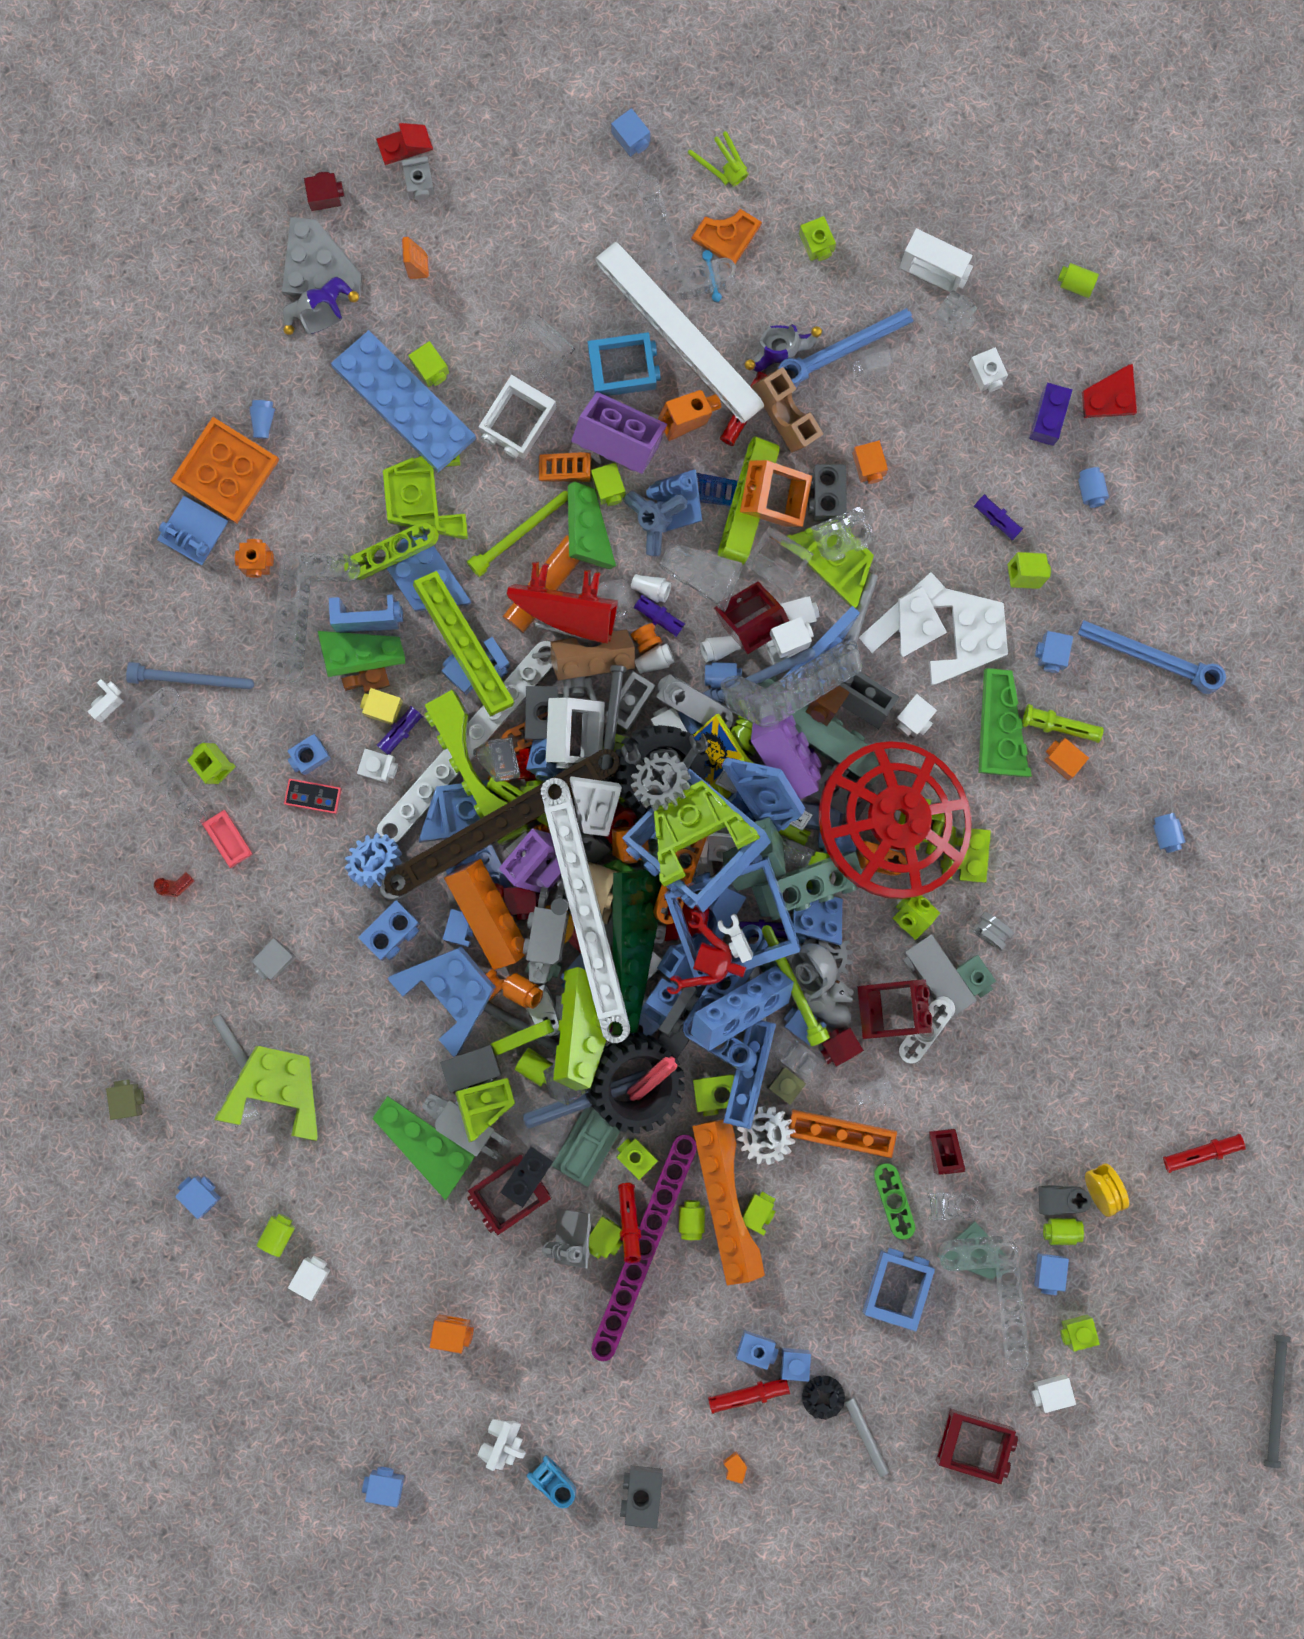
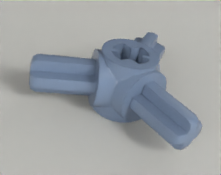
M630 491L625 495L624 502L638 513L639 524L644 531H647L646 554L649 556H660L662 532L666 531V527L670 525L672 516L687 508L688 501L683 495L679 494L665 503L663 501L655 503L652 500L647 502L635 491Z

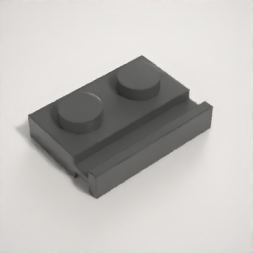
M693 986L683 989L659 1028L660 1032L670 1039L674 1033L676 1035L679 1033L685 1022L683 1018L688 1010L692 1011L699 999L697 997L699 993Z

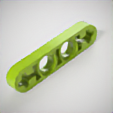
M418 523L347 558L344 564L345 573L356 580H363L435 545L439 537L438 530L429 523ZM424 529L430 532L427 535L428 540L419 538L424 535ZM401 539H407L408 549L403 553H399L397 550L398 542ZM384 550L386 554L385 560L377 564L374 556L377 551ZM356 562L365 564L359 567V573L353 571L356 568Z

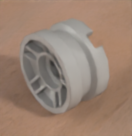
M984 912L980 917L981 922L975 924L972 930L988 944L1002 951L1006 946L1005 941L1011 939L1015 933L1002 921Z

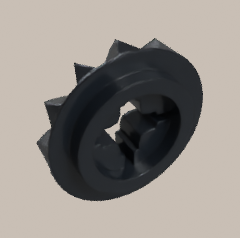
M821 1375L812 1378L805 1385L802 1401L810 1415L814 1418L827 1420L837 1416L844 1407L845 1393L843 1387L836 1379ZM817 1388L825 1394L832 1392L828 1397L831 1407H828L823 1402L817 1403L819 1399Z

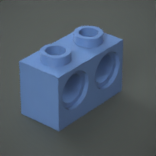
M396 900L358 938L380 960L384 961L386 958L391 960L401 950L398 946L405 939L409 942L418 934L419 930L417 927L421 923ZM399 916H405L408 920V925L404 930L399 931L395 928L394 921ZM385 934L389 939L388 946L384 949H378L375 944L376 938L379 935Z

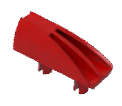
M532 562L530 585L513 584L508 587V598L536 619L556 629L588 640L607 644L608 641H611L618 600L597 596L600 572L594 573L591 583V571L584 570L582 593L576 594L548 589L546 587L549 564H543L539 574V562Z

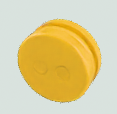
M1104 1163L1098 1166V1168L1091 1169L1085 1173V1182L1090 1196L1103 1215L1111 1217L1129 1207V1198L1125 1186L1117 1172L1109 1164Z

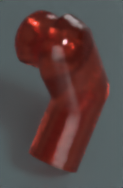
M185 872L176 881L158 878L155 880L153 887L161 896L178 897L195 880Z

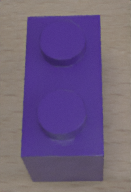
M1052 383L1046 384L1041 394L1029 437L1030 440L1051 446L1055 445L1060 437L1073 389Z

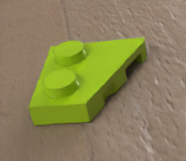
M508 1078L455 1092L468 1142L475 1141L515 1104Z

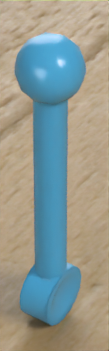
M705 250L702 258L706 261L713 290L712 300L719 302L722 299V295L718 292L711 263L713 254L711 251Z

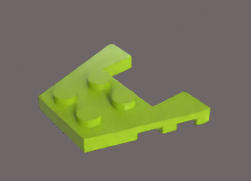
M460 455L445 467L460 466ZM422 456L415 459L410 458L383 470L388 523L410 528L418 523L426 522L436 527L438 534L468 539L466 514L438 516L434 468Z
M702 780L690 786V789L683 790L686 797L684 799L678 797L676 799L677 806L669 803L668 810H664L663 806L659 805L657 811H654L655 830L658 839V862L660 863L659 876L664 887L686 876L676 852L722 828L727 827L738 849L760 839L757 831L746 823L737 812L733 811Z
M256 1046L214 1120L241 1125L246 1098L296 1108L291 1136L317 1141L318 1135L309 1057Z

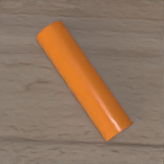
M568 535L563 538L545 561V563L549 564L546 587L548 589L558 590L580 562V560L569 557ZM514 602L502 616L503 619L522 633L527 630L535 617L522 610Z
M795 1109L791 1110L789 1119L792 1122L788 1127L796 1131L790 1134L792 1138L892 1158L897 1137V1131Z

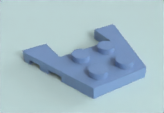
M462 946L387 978L402 997L423 981L448 1010L457 1023L441 1036L439 1041L453 1057L461 1052L464 1042L471 1034L475 1022L483 1012L496 988Z

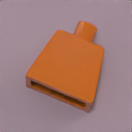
M702 390L667 401L658 420L667 424L665 434L668 441L707 424L712 412L721 409V402L717 394L705 397Z

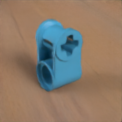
M545 1455L543 1462L533 1473L529 1472L527 1474L530 1482L558 1508H567L573 1503L577 1492L575 1485L549 1456ZM560 1487L569 1489L571 1497L567 1500H561L557 1496V1489Z

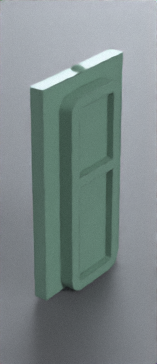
M592 1106L585 1108L554 1160L552 1167L561 1171L569 1178L589 1187L620 1131L616 1126L612 1127Z

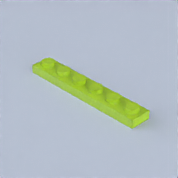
M435 571L414 580V589L489 716L491 717L512 707L514 704L513 698L438 572Z

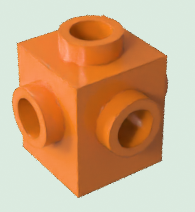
M247 539V543H239V550L235 551V565L239 566L240 571L250 578L270 575V566L274 564V553L270 551L268 545L263 543L261 539ZM250 554H256L255 559L250 560Z

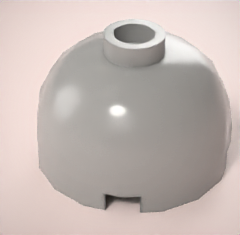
M807 943L801 945L800 952L786 956L802 992L804 993L805 990L808 995H811L808 998L813 999L821 996L835 983L838 972L836 961L833 955L823 946Z

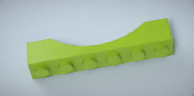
M450 690L425 704L428 712L424 713L430 726H436L440 735L437 736V739L443 750L448 748L452 756L449 759L452 768L456 773L460 772L465 781L461 782L465 792L468 796L473 795L477 802L474 805V809L479 818L481 819L507 804V802L487 789L472 766L466 744V727L469 715L454 690ZM525 825L497 842L503 846L518 838L524 832H529L530 829L528 825Z

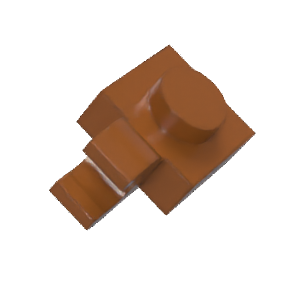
M385 667L360 671L359 675L341 678L345 691L363 686L364 692L369 693L370 688L379 690L390 686Z

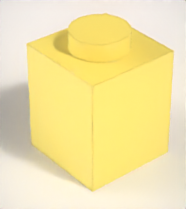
M370 688L369 694H364L360 708L363 709L362 713L364 716L391 725L394 722L396 723L403 701L399 697Z

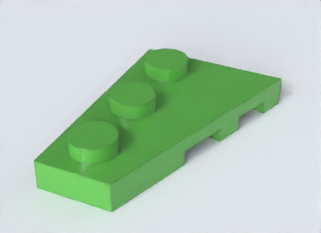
M318 631L328 677L405 664V655L400 637Z

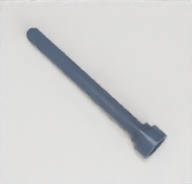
M808 648L721 690L711 688L703 692V694L722 704L725 699L812 659L815 656V651L812 648Z
M135 662L128 663L126 673L127 683L135 684L148 679L252 689L254 687L252 679L146 669L145 666H141V663Z

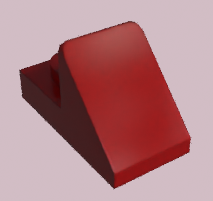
M399 123L400 131L376 138L385 165L433 150L425 125Z

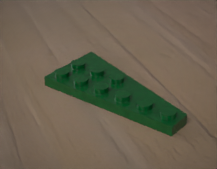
M647 869L613 873V962L630 1025L629 1034L638 1031L659 922L655 918L653 910L662 883L659 874L653 876ZM616 1021L613 1022V1035H621L623 1032L622 1024Z

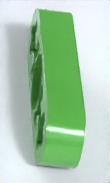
M882 1163L874 1170V1180L890 1230L897 1238L908 1239L915 1232V1223L899 1173L893 1165ZM883 1168L893 1172L890 1182L892 1186L897 1183L898 1189H889L883 1193L882 1188H888L886 1181L879 1179V1175L883 1174ZM893 1193L899 1194L902 1199L901 1205L896 1209H892L887 1205V1198ZM904 1209L906 1210L907 1214H901L905 1223L910 1224V1227L906 1228L907 1233L903 1234L899 1230L896 1231L895 1227L899 1226L897 1216L891 1218V1213L897 1214Z

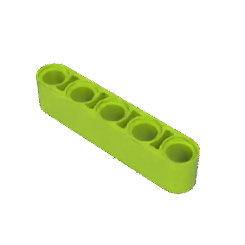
M756 436L751 439L718 548L719 557L741 565L746 563L760 518L740 512L749 461L768 460L776 463L779 445Z

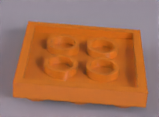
M212 417L170 482L238 524L279 462V458L215 417Z

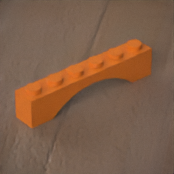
M719 1119L692 1127L726 1284L734 1285L759 1279L765 1276L760 1249L746 1228L737 1200L734 1178V1159L737 1143L733 1125L723 1123L724 1119Z

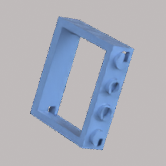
M689 769L688 773L691 779L687 782L690 786L702 780L733 811L737 812L746 823L753 827L760 839L744 846L698 894L680 879L666 886L673 893L678 890L683 895L681 897L683 902L691 909L696 906L704 912L771 841L761 827ZM651 808L622 838L628 846L626 849L627 853L636 861L641 858L645 862L643 866L653 876L660 874V863L642 847L656 832L654 810Z
M761 854L739 876L763 868L788 941L753 952V958L744 963L741 962L740 957L732 960L733 963L746 967V970L798 953L801 950L768 856L762 858ZM710 872L694 877L695 882L687 884V886L694 892L701 890L716 875L711 876ZM678 890L674 893L667 891L665 898L694 978L709 976L693 969L697 951L678 901V897L683 895Z

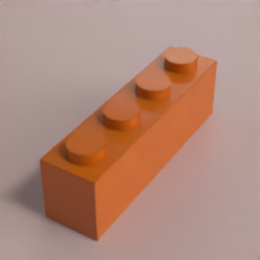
M481 858L457 867L444 877L493 970L517 963L525 956L523 954L525 939L520 933Z

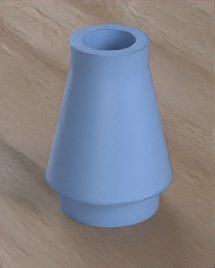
M252 400V406L249 409L253 427V438L269 439V431L275 412L273 402Z

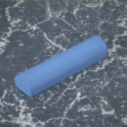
M760 1020L746 1029L743 1043L755 1052L757 1062L753 1069L743 1072L736 1069L723 1123L751 1129L776 1024ZM747 1051L740 1053L738 1063H742L747 1059Z

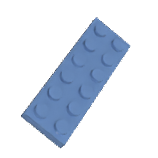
M369 330L331 362L332 368L438 473L476 440V435Z

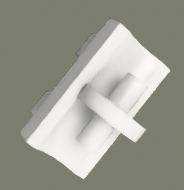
M499 1419L491 1421L488 1433L498 1437L495 1446L483 1443L478 1452V1457L487 1463L486 1468L492 1471L495 1469L503 1470L505 1463L513 1465L515 1457L524 1458L526 1452L520 1449L523 1439L516 1437L521 1426L520 1423Z

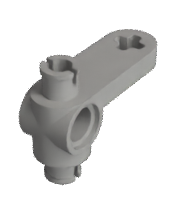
M672 674L663 677L659 681L656 697L703 725L715 714L720 715L724 712L725 724L728 728L732 726L733 714L723 704L696 690Z

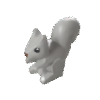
M835 980V983L826 993L813 999L808 998L811 995H808L804 990L803 994L812 1013L822 1018V1021L828 1027L842 1029L850 1023L852 1016L850 1010L845 1005L836 1003L853 1001L851 995L854 994V991L843 982Z

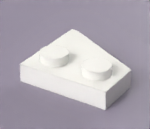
M922 586L898 599V612L900 613L899 653L902 657L947 633Z
M571 776L570 784L581 831L586 834L608 836L622 787L619 783Z

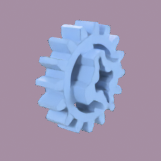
M376 833L373 839L366 835L363 843L359 840L356 841L358 847L356 849H349L352 856L345 857L348 863L345 866L348 876L360 887L366 884L368 888H371L375 882L378 886H381L382 880L387 873L395 869L396 865L402 864L399 858L402 852L394 839H390L387 834L381 838L379 833Z

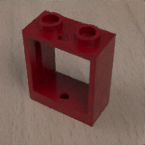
M759 581L714 607L724 629L747 655L772 640L770 636L772 628L789 622L784 608ZM765 607L767 609L739 628L735 626V624L761 608Z
M926 979L857 986L863 1039L932 1033L931 1026L933 1020L929 1012L928 1003L930 992ZM910 988L914 1028L884 1030L880 991Z
M523 1153L468 1190L470 1196L467 1199L475 1211L481 1210L485 1216L482 1219L485 1227L490 1233L495 1231L497 1236L552 1198L542 1181H540L534 1191L538 1199L502 1224H500L479 1191L513 1167H517L524 1157Z
M950 1408L935 1461L939 1466L1002 1485L1003 1478H1007L1010 1472L1011 1463L1008 1462L1010 1452H1014L1017 1447L1018 1436L1015 1435L1016 1431L1010 1426ZM963 1421L1003 1433L993 1471L952 1459Z

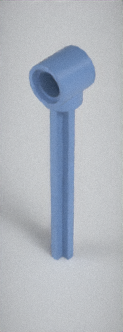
M906 308L803 360L800 357L785 359L781 362L778 369L784 367L785 370L793 371L796 378L791 380L795 387H797L801 381L809 378V373L912 323V314Z
M1084 620L1077 634L1191 680L1192 685H1195L1200 692L1205 694L1214 693L1223 686L1226 680L1224 669L1217 664L1206 665L1200 662L1197 666ZM1206 673L1212 674L1215 677L1216 682L1214 685L1208 684L1205 681Z

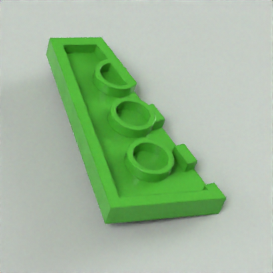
M990 668L984 670L978 773L1032 777L1030 767L1028 768L1027 747L1023 741L1022 720L1018 714V699L1011 670Z
M387 1096L372 1119L438 1193L447 1200L475 1156L436 1131L434 1126Z

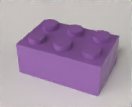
M596 392L580 415L571 442L578 444L583 449L602 455L607 460H613L626 466L631 471L643 474L659 448L667 424Z
M780 704L753 718L751 742L766 766L781 769L799 799H802L819 791L820 767L822 765L817 754H812L809 750V743L804 733L797 731L791 712H786Z

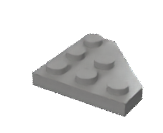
M290 217L282 286L283 295L301 296L310 289H321L331 278L339 277L348 284L352 291H356L359 294L357 302H360L362 274L317 220ZM339 293L336 299L349 301L348 296L343 293Z

